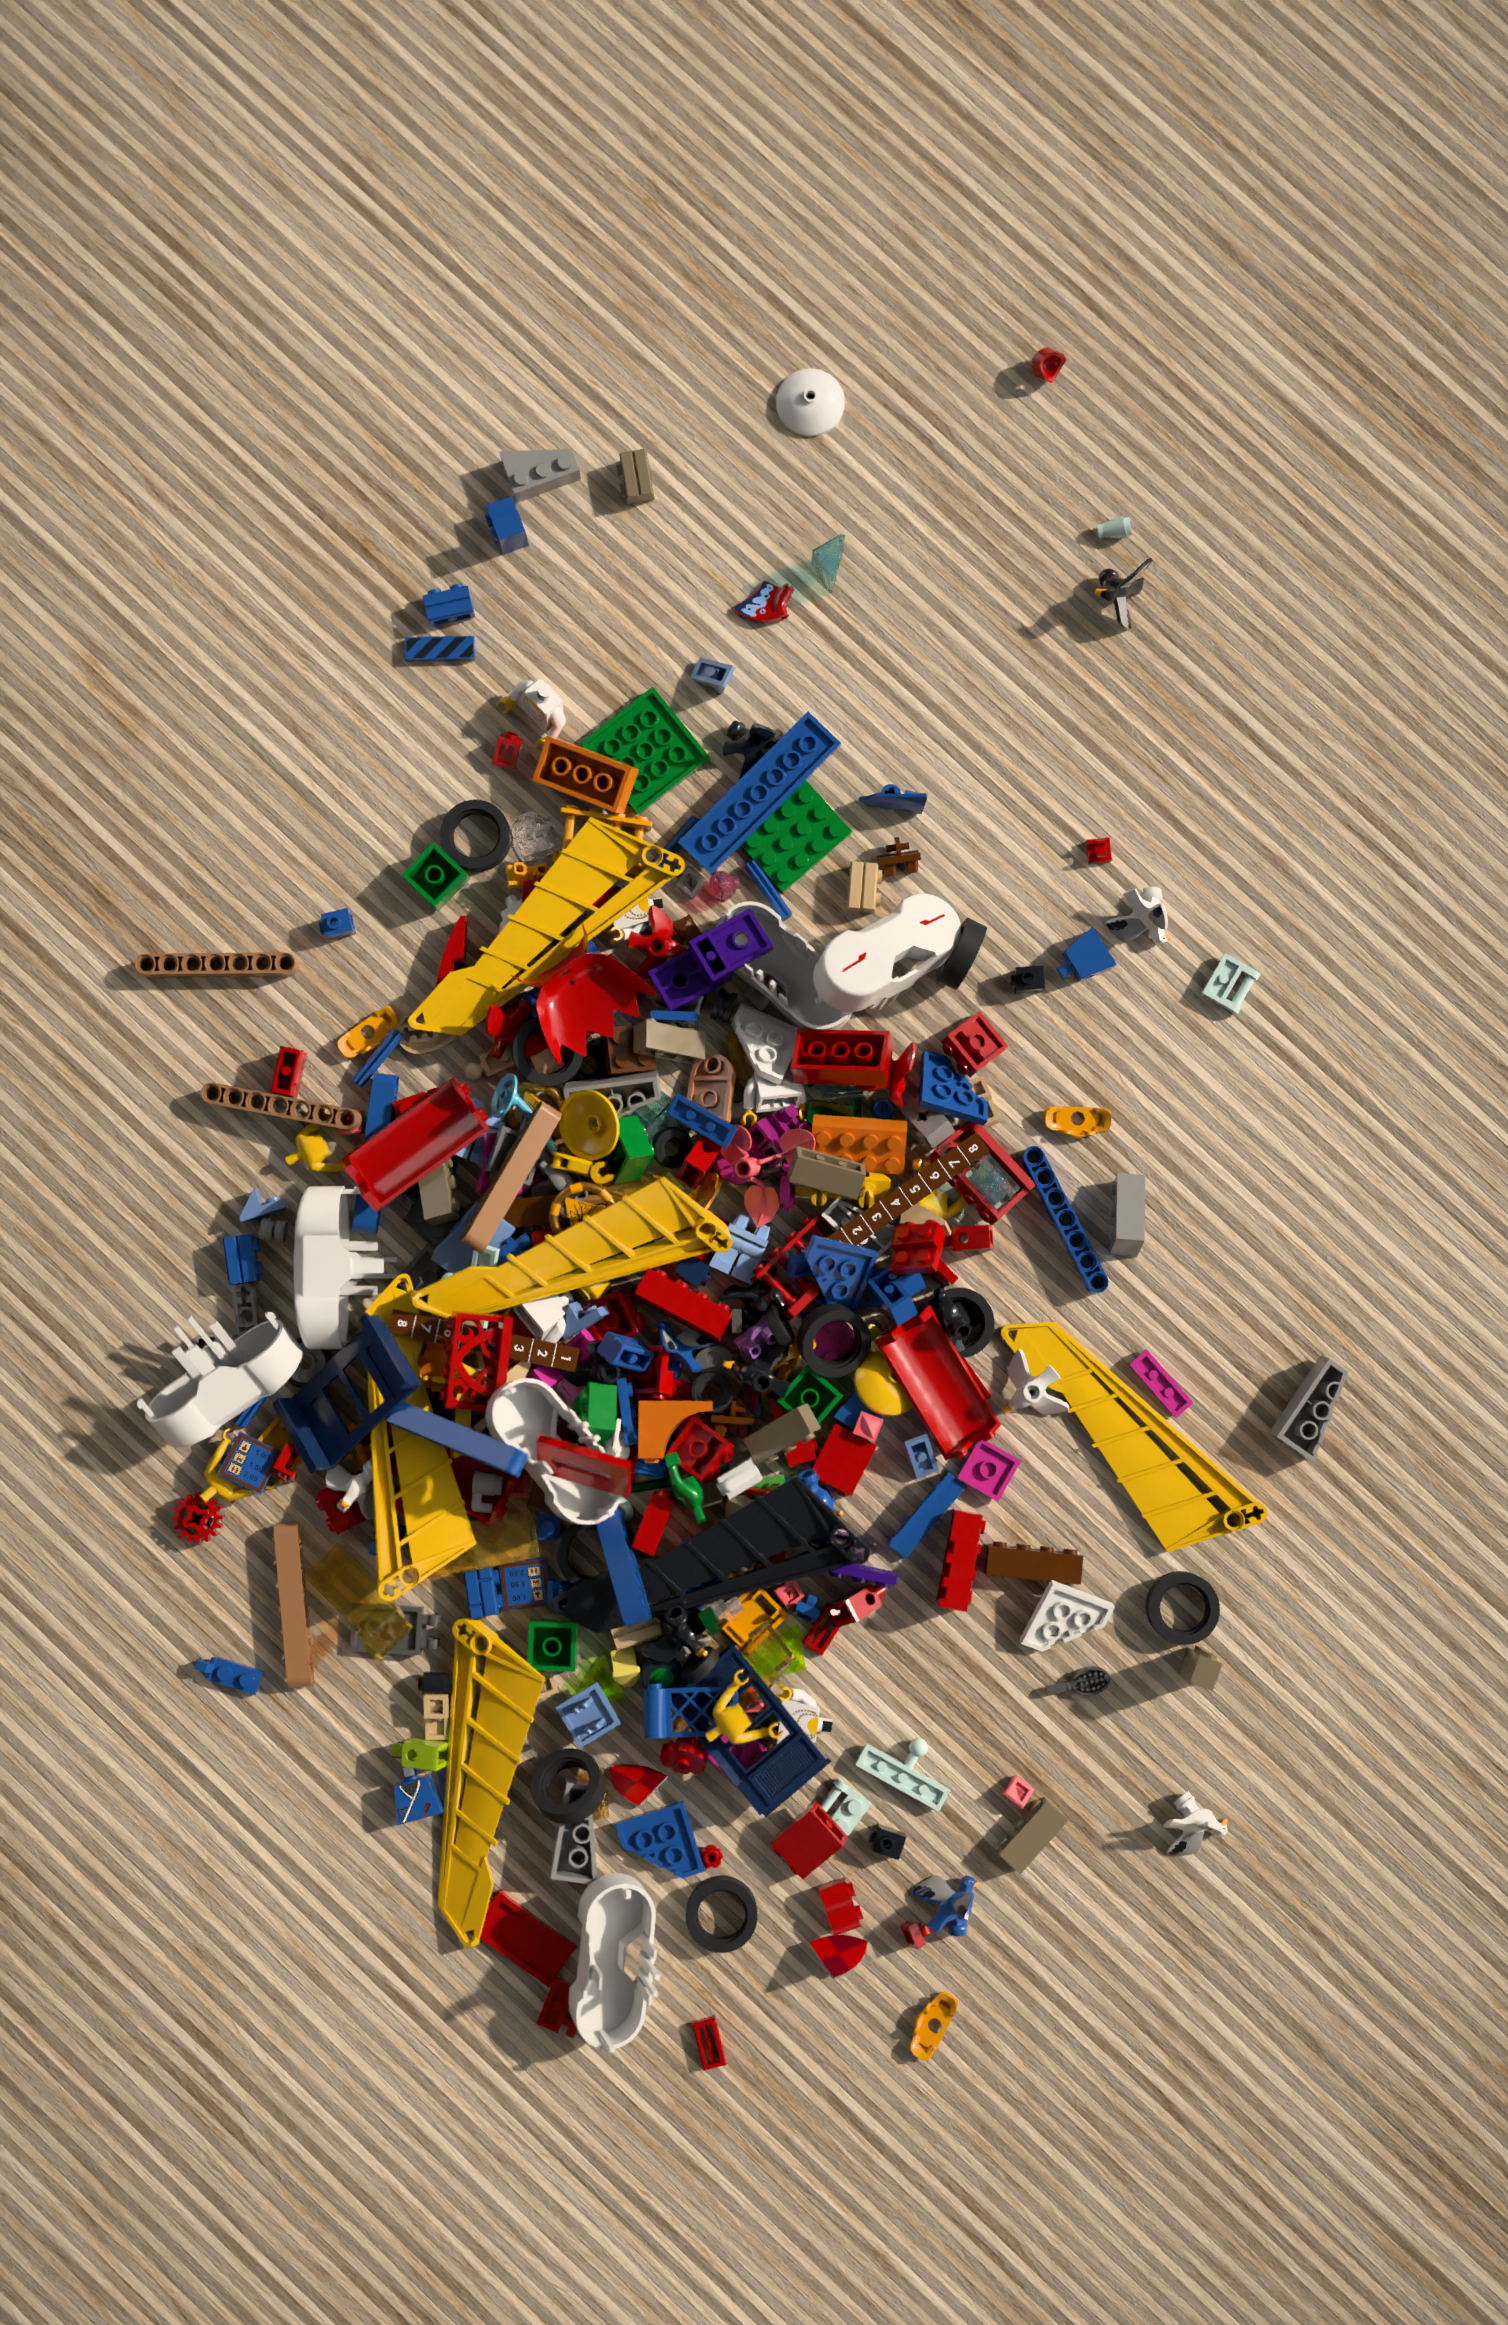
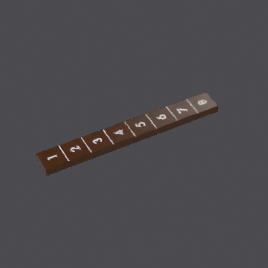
M975 1132L827 1238L857 1246L990 1152L977 1132Z
M393 1309L389 1325V1331L392 1334L444 1345L445 1341L449 1340L450 1331L447 1330V1320ZM462 1323L460 1327L461 1335L466 1336L469 1332L468 1328L472 1329L474 1336L478 1334L477 1326ZM512 1334L509 1358L575 1372L580 1348ZM485 1340L486 1349L489 1352L494 1351L496 1348L495 1343H490L488 1346L487 1340ZM458 1341V1347L460 1348L464 1343ZM480 1344L476 1345L474 1348L471 1349L473 1351L482 1352Z

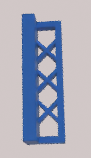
M947 1471L887 1544L906 1559L966 1486Z

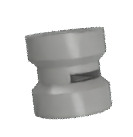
M263 1217L260 1225V1240L268 1241L275 1239L276 1242L285 1243L288 1233V1220L279 1219L278 1221H273L272 1218Z

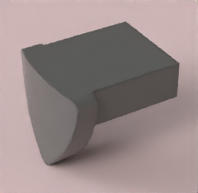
M732 1309V1322L726 1333L738 1337L742 1334V1309Z

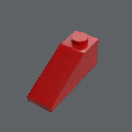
M773 1397L769 1398L775 1420L788 1413ZM816 1439L804 1444L802 1441L796 1443L797 1448L786 1454L789 1467L817 1459L815 1454L819 1453Z

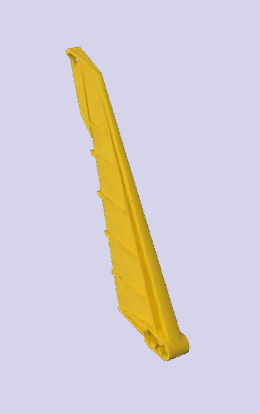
M590 817L566 849L561 851L563 853L541 881L534 883L536 887L514 915L508 914L509 922L488 948L482 946L479 949L484 951V954L474 966L450 972L411 1014L408 1024L410 1027L418 1030L464 1035L486 1018L490 1004L500 1008L528 987V985L515 979L503 989L502 987L513 978L512 976H515L521 969H525L526 971L517 978L521 980L534 978L560 963L578 946L584 937L582 923L566 937L559 934L586 909L589 908L595 911L583 921L588 941H590L675 876L681 874L685 867L684 860L679 855ZM656 849L658 851L659 857L655 862L647 861L645 857L647 850ZM663 853L668 854L665 859L673 861L674 858L678 859L679 869H674L672 872L670 871V866L663 863L662 868L658 865L663 859ZM639 860L648 865L634 879L624 875ZM620 878L629 881L626 886L600 908L592 905ZM555 938L560 940L559 943L533 965H527ZM421 1013H423L425 1024L416 1022V1018Z
M661 1177L631 1195L623 1196L620 1201L596 1214L583 1216V1221L553 1237L549 1234L545 1235L546 1241L516 1257L511 1253L506 1255L509 1261L498 1267L469 1266L423 1289L413 1291L411 1299L413 1306L447 1319L449 1316H452V1311L487 1314L711 1251L723 1253L732 1247L733 1242L729 1229L724 1222L712 1212L700 1206L665 1177ZM691 1225L694 1228L680 1234L674 1233ZM663 1236L667 1237L666 1239L651 1243L649 1245L637 1248L635 1250L632 1249L636 1246L655 1240L657 1238ZM620 1252H624V1253L621 1254V1255H618V1256H615V1257L606 1259V1260H604V1261H601V1262H598V1263L589 1265V1264H591V1263H594V1262H597V1261H599V1260L605 1259V1258H607V1257H610V1256H612V1255L618 1254V1253H620ZM428 1294L427 1302L419 1299Z
M408 1274L398 1275L365 1313L379 1315L388 1329L393 1309L419 1314L418 1308L412 1304L411 1293L414 1290L410 1276ZM403 1281L406 1284L407 1291L398 1289L396 1286ZM392 1334L421 1383V1386L404 1402L434 1414L424 1382L429 1377L427 1375L422 1378L417 1363L424 1340ZM367 1371L369 1412L371 1414L383 1403V1396ZM384 1418L370 1432L377 1591L383 1600L393 1601L476 1545V1540L464 1507V1499L462 1500L450 1464L453 1460L448 1458L445 1447L391 1425L394 1446L389 1449ZM393 1451H395L401 1491L395 1495L389 1455ZM402 1496L408 1536L399 1541L395 1500ZM409 1541L412 1564L402 1567L400 1546ZM407 1569H412L416 1573V1578L411 1583L404 1582L402 1578L403 1572ZM398 1576L399 1582L405 1587L400 1590L398 1585L393 1589V1595L390 1596L388 1593L383 1595L384 1585L386 1583L390 1586L395 1584L396 1581L393 1578Z
M1056 1322L1009 1324L1002 1327L1000 1330L1001 1337L1014 1353L1018 1349L1024 1352L1032 1376L1041 1375L1049 1365L1060 1375L1061 1379L1051 1383L1047 1388L1061 1392L1072 1407L1066 1411L1068 1413H1076L1095 1442L1091 1446L1099 1448L1119 1478L1116 1481L1123 1484L1142 1513V1518L1146 1519L1168 1553L1265 1521L1268 1513L1262 1503H1259ZM1010 1330H1018L1014 1342L1008 1335ZM1093 1372L1114 1394H1110L1091 1373ZM1118 1397L1146 1426L1140 1427L1114 1398ZM1151 1430L1178 1459L1171 1461L1145 1431ZM1183 1462L1211 1491L1202 1494L1176 1464ZM1216 1495L1228 1509L1220 1514L1206 1498ZM1252 1507L1259 1509V1512L1256 1514L1257 1518L1254 1516L1244 1517L1242 1514L1251 1513L1253 1511ZM1235 1513L1238 1521L1236 1525L1229 1526L1227 1517Z
M468 1617L457 1620L452 1627L455 1637L438 1907L466 1948H473L480 1943V1936L494 1885L487 1855L491 1843L494 1846L498 1844L494 1834L504 1803L506 1805L510 1803L507 1794L517 1763L520 1764L522 1761L520 1754L530 1723L534 1720L533 1714L545 1677L500 1640L498 1635L478 1618L470 1619ZM483 1638L487 1641L486 1648L483 1645ZM481 1655L487 1657L484 1674L479 1671ZM478 1681L482 1685L477 1718L475 1719L473 1717V1710ZM471 1727H472V1728H474L475 1730H474V1736H473V1742H472L470 1760H469V1764H468V1763L466 1762V1760H467V1753H468V1746H469V1739H470V1731H471ZM465 1772H466V1773H467V1778H466V1784H465V1790H464L462 1808H460L461 1797H462V1789H463V1782H464V1775H465ZM474 1930L472 1939L466 1934L467 1931Z

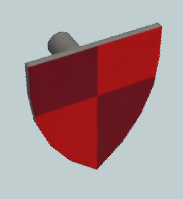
M618 1765L609 1767L610 1780L614 1789L622 1798L637 1807L645 1806V1801L668 1778L667 1775L647 1766Z
M830 1935L809 1942L810 1947L827 1970V1974L833 1980L853 1971L861 1963L866 1954L868 1944L867 1940L847 1935Z

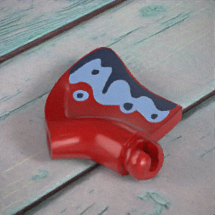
M763 581L758 591L736 605L734 611L737 615L754 622L775 623L785 620L789 617L787 604L792 598L791 594L794 593L793 586L790 587L788 583L779 588L767 581Z

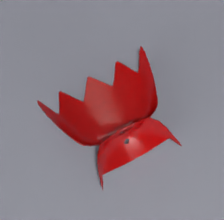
M583 922L584 937L564 960L542 974L528 980H521L512 976L525 985L541 987L536 1002V1009L544 1037L558 1065L561 1063V1045L586 1057V1031L613 1038L614 1011L639 1018L640 1013L635 990L651 995L656 994L642 978L610 956L587 953L588 937ZM570 980L575 982L574 985H570Z

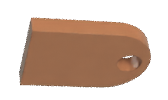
M717 1053L705 1055V1060L694 1064L691 1069L687 1099L728 1123L731 1121L736 1071L732 1062ZM718 1061L717 1069L710 1071L711 1063Z

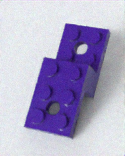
M751 908L692 939L689 941L688 950L648 971V975L669 1011H677L731 981L733 972L774 950V947ZM745 935L748 938V943L743 946L738 945L735 942V937ZM677 976H683L687 982L684 986L678 987L674 985L673 979Z
M835 1532V1535L839 1539H845L848 1537V1533L846 1532ZM829 1535L811 1541L820 1545H825L826 1541L832 1543ZM858 1564L844 1566L828 1572L829 1576L843 1578V1575L852 1576L853 1581L860 1583L872 1580L875 1581L876 1586L890 1588V1584L896 1585L898 1578L894 1571Z

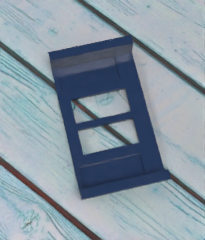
M364 1313L359 1318L363 1328L292 1398H278L272 1403L311 1474L319 1470L333 1469L371 1430L421 1386L420 1381L388 1327H385L379 1315ZM358 1356L385 1400L371 1414L345 1370ZM338 1376L364 1419L351 1433H349L325 1391V1388Z
M734 1641L719 1654L717 1664L708 1675L694 1684L686 1682L680 1688L718 1687V1682L733 1681L736 1671L744 1669L737 1677L741 1681L748 1677L749 1679L746 1684L740 1685L738 1688V1698L750 1687H753L768 1706L767 1709L751 1721V1725L744 1733L755 1729L772 1713L775 1714L790 1733L748 1770L742 1766L730 1750L736 1744H732L730 1741L724 1743L720 1737L711 1742L706 1736L697 1737L757 1813L767 1817L832 1761L827 1754L823 1755L739 1651L741 1648ZM695 1692L686 1693V1694H687L689 1697H691ZM699 1692L693 1700L703 1709L710 1702L711 1698L705 1692ZM710 1692V1693H711L713 1696H715L718 1692ZM673 1693L672 1704L679 1710L687 1702V1699L681 1693ZM732 1698L730 1699L726 1707H728L733 1702ZM690 1702L682 1713L692 1721L700 1711ZM715 1702L705 1711L712 1719H714L713 1709L716 1705ZM703 1714L694 1723L700 1731H706L711 1726L709 1724L710 1721Z

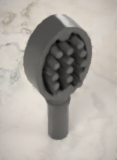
M712 1346L701 1350L694 1359L704 1367L703 1370L699 1371L704 1374L707 1372H723L727 1369L723 1366L724 1361H738L743 1358L740 1356L739 1350L729 1351L721 1346Z
M1087 1666L1076 1671L1070 1681L1045 1686L1047 1696L1066 1691L1070 1692L1071 1690H1075L1084 1696H1092L1107 1689L1111 1679L1105 1669L1098 1666Z

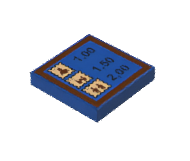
M652 1010L650 1018L657 1020L659 1023H675L677 1027H694L696 1030L699 1028L697 1012Z
M239 1432L218 1475L261 1495L282 1451Z
M547 1558L499 1563L504 1611L550 1606L547 1605L549 1581Z

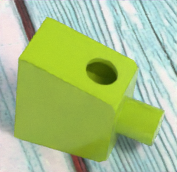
M411 1738L404 1741L403 1744L394 1743L391 1756L392 1758H401V1765L403 1767L437 1771L447 1766L449 1740Z

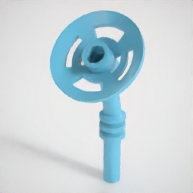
M508 1073L501 1079L494 1092L491 1103L492 1116L501 1118L508 1112L511 1106H516L525 1117L529 1118L533 1111L517 1093L516 1075ZM512 1081V1086H509L508 1088H506V1086L508 1085V1083H510V1082ZM550 1137L545 1146L554 1159L552 1153H560Z

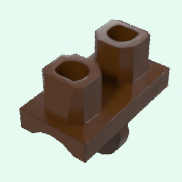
M895 837L893 845H886V852L895 851V853L877 855V862L881 865L884 877L896 875L895 863L904 862L906 874L917 873L918 860H921L920 852L918 850L901 852V850L910 849L909 842L900 843L899 837Z
M732 1399V1404L722 1411L730 1412V1416L711 1415L713 1430L721 1436H727V1424L729 1423L737 1424L736 1437L746 1438L750 1434L751 1425L754 1424V1418L735 1416L736 1413L745 1414V1407L736 1406L737 1399Z

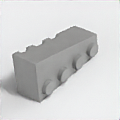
M658 1070L566 1082L563 1088L565 1100L574 1092L586 1089L603 1094L613 1105L617 1116L659 1100L662 1093Z
M1320 1356L1268 1434L1305 1460L1315 1463L1318 1456L1316 1455L1324 1440V1432L1328 1421H1331L1335 1402L1339 1399L1348 1371L1330 1358Z
M565 1777L561 1805L570 1804L578 1800L587 1790L589 1780ZM593 1814L577 1823H557L549 1870L550 1879L591 1884L597 1879Z

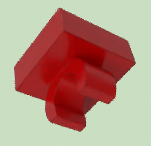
M1110 837L1086 840L1088 864L1112 861Z
M906 1921L899 1925L909 1948L920 1949L926 1945L923 1937L931 1933V1930L926 1927L928 1923L923 1924L921 1922L917 1924L916 1922Z

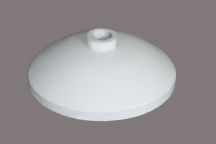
M802 369L788 376L781 384L776 398L777 413L782 423L795 434L806 437L823 435L833 429L840 421L844 411V394L839 383L830 374L818 369ZM808 394H813L815 397L813 399H808L806 396Z

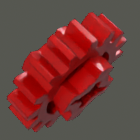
M196 1492L194 1498L191 1494L186 1495L187 1501L183 1499L178 1501L181 1507L173 1509L178 1515L173 1517L172 1521L178 1522L174 1530L180 1529L182 1531L179 1535L180 1538L188 1536V1543L192 1542L195 1538L196 1544H201L202 1538L209 1542L211 1541L210 1534L212 1536L219 1535L216 1528H223L224 1525L219 1520L225 1518V1515L219 1514L223 1506L217 1507L215 1505L218 1501L217 1498L208 1500L205 1503L199 1496L201 1492ZM198 1502L209 1506V1509L202 1508ZM187 1509V1510H188V1514H187L186 1519H184V1513H185V1510ZM207 1513L200 1521L190 1522L197 1515ZM213 1516V1523H212V1526L210 1527V1526H209V1521H210L211 1517ZM188 1527L195 1528L197 1533L191 1532Z

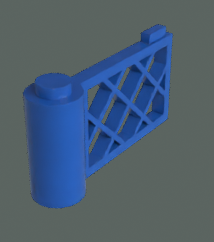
M733 1681L718 1682V1687L662 1688V1684H647V1689H643L644 1738L706 1736L705 1733L712 1730L717 1724L705 1711L713 1702H718V1696ZM738 1689L732 1696L733 1702L729 1706L738 1703ZM695 1692L691 1697H689V1696L686 1694V1693ZM699 1692H705L711 1698L710 1702L703 1709L693 1700ZM710 1692L718 1693L715 1696H713ZM672 1693H681L687 1699V1702L679 1710L672 1704ZM690 1702L700 1711L692 1721L682 1713ZM672 1709L676 1712L674 1716H672ZM702 1714L712 1723L706 1731H700L694 1725ZM679 1715L689 1725L682 1732H673V1721ZM690 1727H692L695 1730L692 1732H687Z

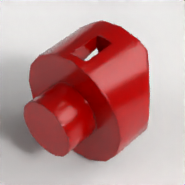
M1049 347L1042 348L1032 358V372L1036 377L1053 383L1065 364L1066 357L1064 354Z

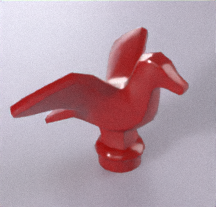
M654 905L649 907V916L653 930L651 936H642L631 931L627 943V948H641L647 952V957L635 972L643 980L650 978L648 971L666 962L668 958H673L688 950L687 947L680 946L672 940L673 922L662 910Z
M521 999L518 1007L507 1004L500 1009L496 1005H489L486 1016V1033L494 1036V1046L488 1052V1057L500 1059L503 1056L506 1046L513 1044L516 1033L525 1024L526 1018L536 1009L534 1005L524 999ZM533 1032L529 1036L525 1044V1056L527 1058L541 1053L548 1047L543 1034Z
M910 1043L898 1060L894 1061L892 1058L888 1086H855L864 1092L886 1088L889 1090L890 1100L898 1105L899 1108L905 1107L901 1094L906 1088L908 1073L912 1070L914 1064L916 1043Z

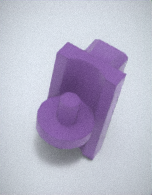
M765 1317L752 1327L744 1324L742 1326L744 1333L733 1340L740 1356L744 1360L747 1357L752 1359L758 1357L762 1351L760 1347L766 1343L774 1345L778 1342L771 1333Z

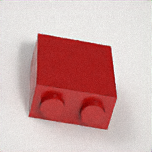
M834 1423L811 1468L819 1476L818 1484L823 1487L825 1483L833 1486L832 1491L842 1497H845L846 1494L852 1496L877 1445Z
M661 1488L658 1492L654 1491L652 1493L632 1548L653 1556L655 1555L675 1504V1498H672L673 1493Z
M815 1801L775 1835L771 1845L775 1853L789 1864L791 1871L799 1875L803 1880L840 1850L848 1836Z

